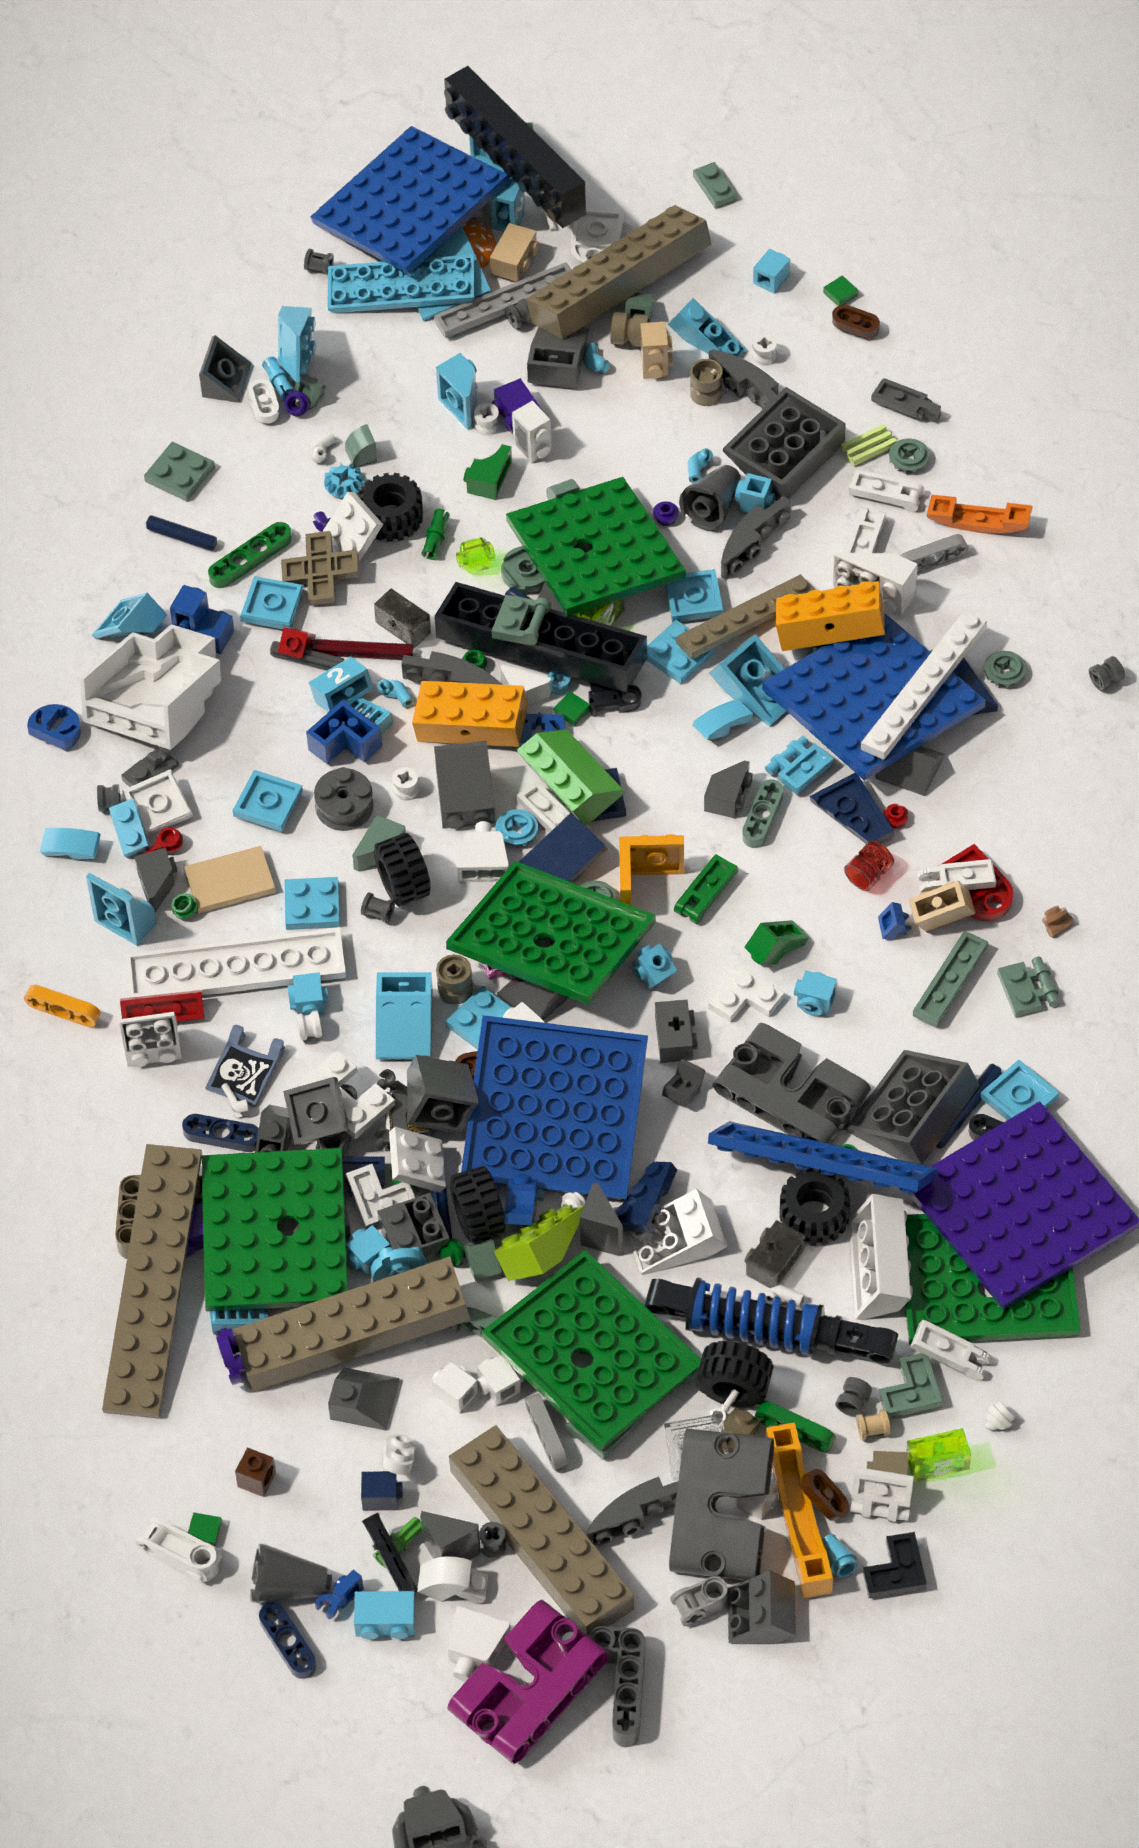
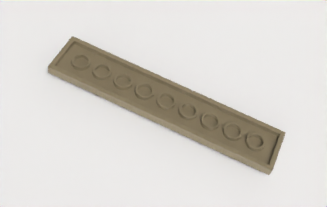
M146 1144L102 1406L103 1413L160 1419L202 1161V1149Z

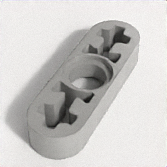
M955 534L904 552L900 556L917 563L918 573L962 557L968 551V545L962 535Z
M537 1393L526 1397L525 1405L551 1467L553 1470L568 1466L566 1453L540 1394Z

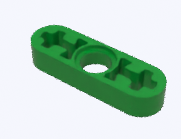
M763 1401L755 1413V1417L761 1419L760 1423L767 1427L795 1423L799 1442L820 1452H829L836 1440V1436L828 1428L770 1401Z

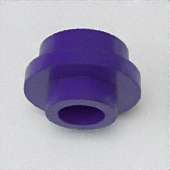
M293 391L285 399V408L293 416H302L309 409V399L305 393ZM297 399L301 402L300 408H297L295 405Z
M669 501L660 502L653 509L655 520L664 526L673 524L679 515L678 507Z

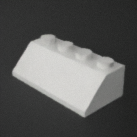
M872 1194L849 1219L855 1319L862 1320L899 1312L912 1297L913 1289L909 1280L911 1263L908 1260L907 1254L909 1238L906 1235L905 1228L907 1213L904 1211L903 1199Z

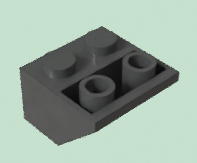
M431 1193L377 1211L382 1236L390 1243L391 1248L419 1247L422 1249L426 1261H428L450 1241Z
M770 1570L728 1588V1643L776 1644L796 1635L795 1581Z

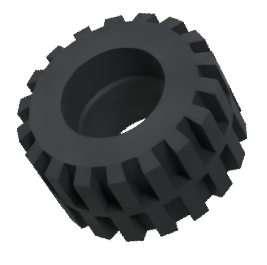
M383 473V476L379 477V475H376L372 481L368 480L365 482V487H361L358 497L383 524L376 535L378 540L387 539V542H393V539H398V541L404 540V536L410 537L413 535V531H417L420 528V523L423 521L422 495L420 487H417V483L414 480L410 481V478L406 475L401 477L400 473H394V475ZM389 505L399 506V507L394 508V509H385V508H383V507L389 506Z
M405 832L375 844L374 857L381 881L390 899L398 907L430 895L431 883L425 861L416 842L408 833Z
M480 1166L451 1175V1196L465 1237L472 1243L504 1233V1211L496 1184L489 1170L485 1166Z
M813 1168L807 1169V1173L799 1171L796 1172V1178L790 1176L787 1179V1185L784 1184L781 1189L779 1218L784 1231H789V1237L792 1239L799 1238V1243L805 1244L807 1241L810 1242V1246H816V1242H821L822 1245L828 1244V1239L835 1241L839 1238V1233H844L846 1225L849 1223L850 1197L848 1187H844L845 1182L841 1178L836 1180V1175L822 1174L820 1169L819 1172H813ZM810 1201H818L826 1204L829 1208L820 1213H811L805 1211L800 1206Z
M735 1341L712 1342L704 1348L696 1377V1386L708 1398L724 1404L733 1389H736L740 1393L731 1406L754 1407L760 1405L766 1399L774 1365L764 1352L748 1344Z

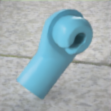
M386 679L378 682L377 689L383 696L398 698L405 708L410 707L414 703L413 697L402 682Z

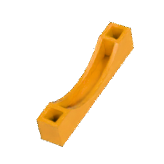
M795 1423L767 1427L766 1437L774 1438L772 1471L777 1482V1492L803 1599L831 1594L833 1576L827 1552L818 1530L811 1500L802 1490L801 1479L805 1474Z

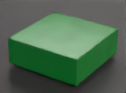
M842 275L824 286L823 293L839 306L858 296V289Z
M571 691L554 707V714L562 715L563 719L573 726L590 711V704Z
M193 1512L188 1534L216 1547L222 1525V1517Z

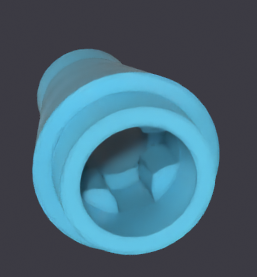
M835 1534L826 1535L822 1542L827 1552L832 1574L837 1575L839 1578L850 1576L858 1566L856 1556L837 1539Z

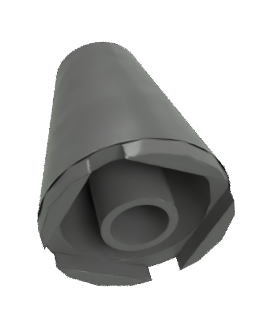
M723 465L683 490L679 498V506L683 515L687 514L692 519L690 523L703 530H713L725 521L735 497L738 483L741 480L738 470L733 466Z
M258 1544L259 1549L256 1550L252 1572L255 1589L250 1590L251 1602L260 1603L314 1598L324 1595L325 1591L330 1592L332 1574L327 1573V1567L267 1544Z

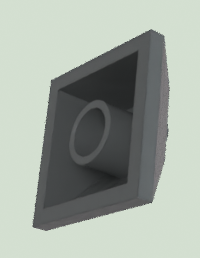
M516 976L497 992V996L511 1007L515 1008L523 1002L543 1021L569 998Z
M344 1367L334 1380L328 1401L330 1420L386 1431L400 1379Z

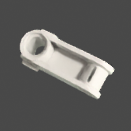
M151 1518L149 1521L150 1526L145 1534L136 1540V1545L143 1552L199 1582L211 1581L219 1573V1562L222 1559L219 1548L158 1518ZM202 1560H209V1562L204 1565L198 1564Z

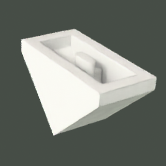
M501 665V684L524 686L528 706L550 698L552 694L550 677Z

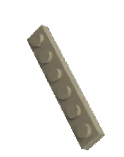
M800 574L678 635L676 644L692 660L775 618L776 598L787 594H804L815 589Z

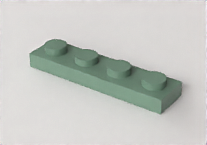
M964 930L913 1009L914 1017L935 1027L939 1025L987 950L988 941Z

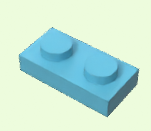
M132 798L109 808L123 855L128 858L149 850L151 846L137 802Z

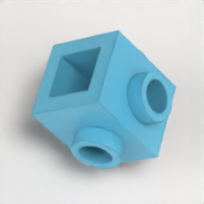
M648 944L636 952L638 958L631 962L634 966V974L640 981H644L648 989H651L678 971L672 963L673 957L668 949L663 948L661 944L653 948Z

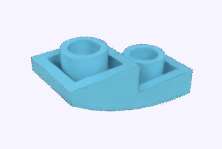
M739 699L707 711L694 720L692 726L707 740L727 736L732 726L751 722L753 712Z
M45 828L40 852L44 856L68 855L73 860L96 859L101 834L73 828Z

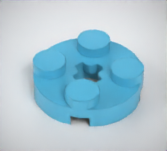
M419 1247L384 1248L379 1252V1257L371 1266L373 1282L426 1265L427 1261L422 1249Z

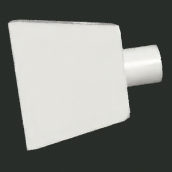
M478 822L475 825V832H466L463 835L457 864L458 883L497 882L509 868L503 835L499 831H491V824L489 822Z
M457 1606L448 1644V1659L452 1663L457 1664L453 1676L466 1682L472 1675L473 1670H476L482 1663L492 1667L507 1644L504 1638L511 1631L510 1623Z

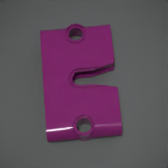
M544 1600L537 1601L504 1638L522 1666L534 1676L533 1682L527 1686H522L508 1674L482 1663L453 1695L447 1706L449 1712L512 1764L518 1763L526 1756L602 1669L609 1657L608 1651L581 1631L572 1620L565 1618ZM573 1632V1636L569 1640L562 1641V1637L566 1633ZM494 1722V1726L490 1730L483 1731V1727L487 1723Z

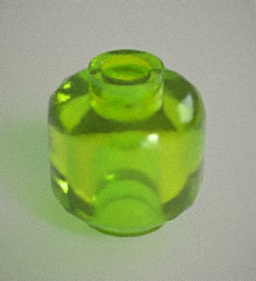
M483 537L463 541L460 544V552H456L459 567L464 566L468 573L487 570L491 568L492 561L496 560L491 541H486Z

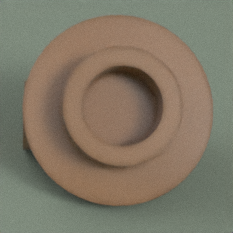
M1058 905L1045 911L1046 917L1042 919L1050 937L1057 935L1074 924V920L1069 915L1066 907L1059 908Z

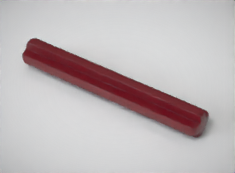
M312 639L311 650L329 655L403 659L404 655L413 656L414 654L412 644Z

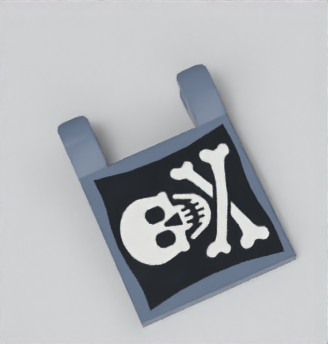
M233 1025L228 1042L205 1088L207 1091L227 1097L221 1087L227 1083L236 1096L237 1101L246 1099L248 1105L256 1107L277 1062L285 1052L284 1041L274 1038L268 1055L240 1046L245 1039L244 1027Z

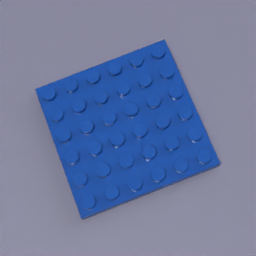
M410 126L314 212L310 218L313 224L410 274L511 181L508 174Z
M886 613L885 635L826 644L762 682L763 691L864 781L985 707L986 701L952 672L884 760L861 750L863 739L931 654L930 651Z
M483 1015L473 1081L478 1096V1105L468 1120L461 1172L485 1166L491 1173L496 1185L507 1186L510 1178H514L515 1175L524 1174L530 1175L531 1179H538L537 1189L559 1193L578 1192L583 1196H588L592 1184L598 1182L607 1199L627 1200L648 1035Z

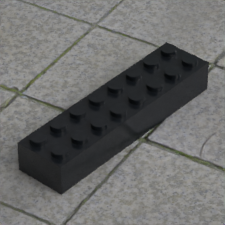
M469 66L444 79L445 112L449 119L454 120L460 126L463 133L468 134L474 140L477 147L483 149L489 155L492 162L497 163L504 173L508 174L509 178H512L518 184L521 191L526 192L532 198L535 205L541 207L547 213L551 221L564 228L586 215L585 181Z
M459 582L454 583L434 616L436 638L628 693L647 660V636L575 615L567 616L564 612L550 609L544 615L538 631L539 638L535 645L492 638V628L505 595ZM529 612L522 631L529 628L534 613Z

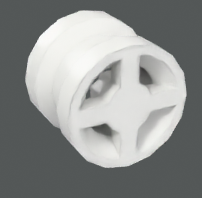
M767 333L755 336L752 342L753 360L760 365L773 363L777 358L776 338Z
M482 403L474 409V426L478 433L491 435L499 429V411L495 405Z
M401 767L393 773V792L398 799L411 800L418 795L419 778L414 769Z
M312 1011L310 1015L305 1016L303 1014H296L301 1041L307 1040L311 1036L316 1038L323 1037L318 1011Z

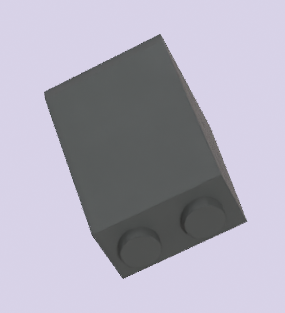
M487 741L434 746L442 829H457L463 826L476 825L482 821L489 822L490 824L495 823Z
M415 1055L407 1069V1124L461 1134L478 1105V1096L469 1065L457 1063L456 1061L431 1058L430 1056Z

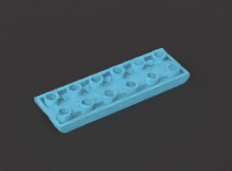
M471 254L426 258L410 274L386 262L328 266V311L332 313L469 303L475 299V256Z

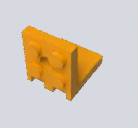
M667 834L665 836L639 835L619 837L621 902L631 905V875L684 874V835Z

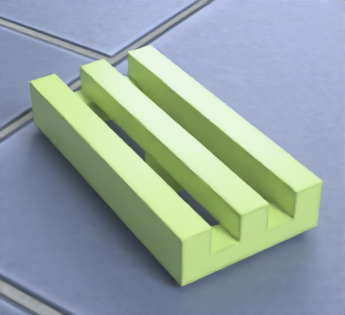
M882 424L842 443L841 451L852 465L856 466L890 450L897 440L895 437L892 438V433L887 431L885 424ZM886 440V442L873 447L874 445Z

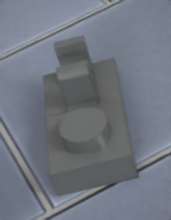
M159 746L121 775L122 781L131 787L170 769L173 771L179 766V762L170 755L169 749Z

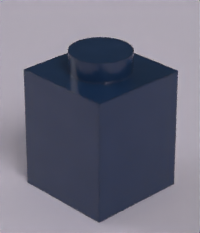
M389 1471L361 1472L363 1511L398 1510V1499H403V1482L397 1481V1474Z

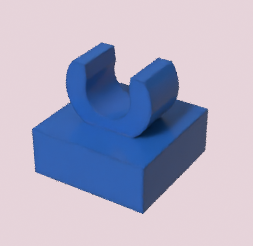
M891 902L878 916L882 939L892 941L898 934L906 935L912 929L910 925L905 924L909 914L903 912L900 903Z

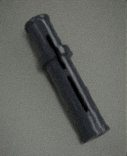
M377 1512L362 1520L374 1543L372 1545L374 1551L378 1550L398 1590L414 1591L415 1594L418 1588L393 1543L395 1538L393 1535H389L379 1513Z

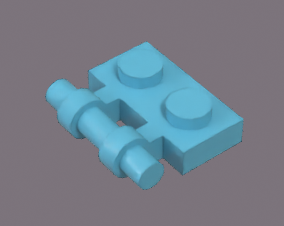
M801 736L797 741L792 740L787 745L785 751L774 755L770 759V763L765 766V770L769 775H772L777 770L781 771L778 773V780L796 795L834 764V758L816 743L808 749L805 748L809 744L805 736ZM798 757L792 763L789 762L791 758Z

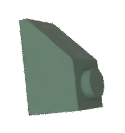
M376 815L352 854L354 870L362 871L376 867L374 857L375 844L405 833V826Z

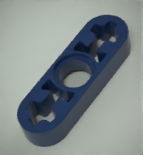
M190 1114L182 1122L183 1134L191 1142L244 1152L256 1150L259 1128L254 1124L201 1114ZM195 1124H198L200 1126V1128H196L195 1131H191V1128H194ZM219 1128H226L230 1131L224 1138H218L214 1135L215 1131ZM237 1131V1132H238V1135H236V1139L234 1140V1138H235V1133H234V1132ZM248 1134L253 1135V1138H250L249 1141H244Z
M271 1602L265 1604L259 1611L262 1629L292 1675L300 1679L310 1677L316 1670L313 1652L285 1609L278 1603ZM272 1613L274 1616H277L280 1628L276 1629L274 1622L271 1619L268 1620V1614ZM283 1635H293L296 1638L295 1643L289 1647L282 1646L279 1640ZM299 1652L301 1659L304 1662L307 1661V1667L303 1668L301 1665H298L295 1653Z

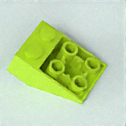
M567 1205L556 1212L554 1209L544 1211L539 1215L540 1220L537 1222L533 1221L532 1225L522 1226L520 1228L521 1233L518 1235L513 1234L501 1241L503 1245L496 1249L494 1253L507 1280L512 1281L544 1274L560 1263L580 1223V1215L584 1205L574 1208L572 1205Z

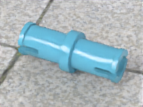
M273 356L267 357L266 359L270 366L264 360L262 367L269 376V382L277 389L282 400L285 401L289 394L288 391L291 393L296 390L289 382L288 373L280 367L278 360Z

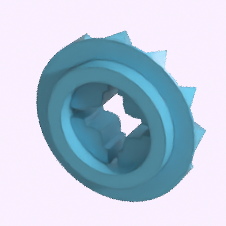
M340 463L339 467L331 466L330 471L325 473L324 486L329 494L338 498H344L347 492H355L356 494L360 492L361 487L364 486V475L361 473L360 468H354L352 464L344 466ZM344 476H348V480H345L340 485V479H343Z
M521 809L509 810L498 818L496 831L502 833L504 845L509 843L514 848L520 844L526 846L530 840L534 841L535 835L538 833V822L528 811ZM513 823L518 828H521V834L513 830Z

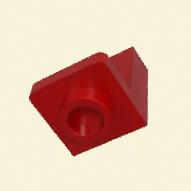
M283 627L278 652L303 658L306 645L311 644L316 634Z

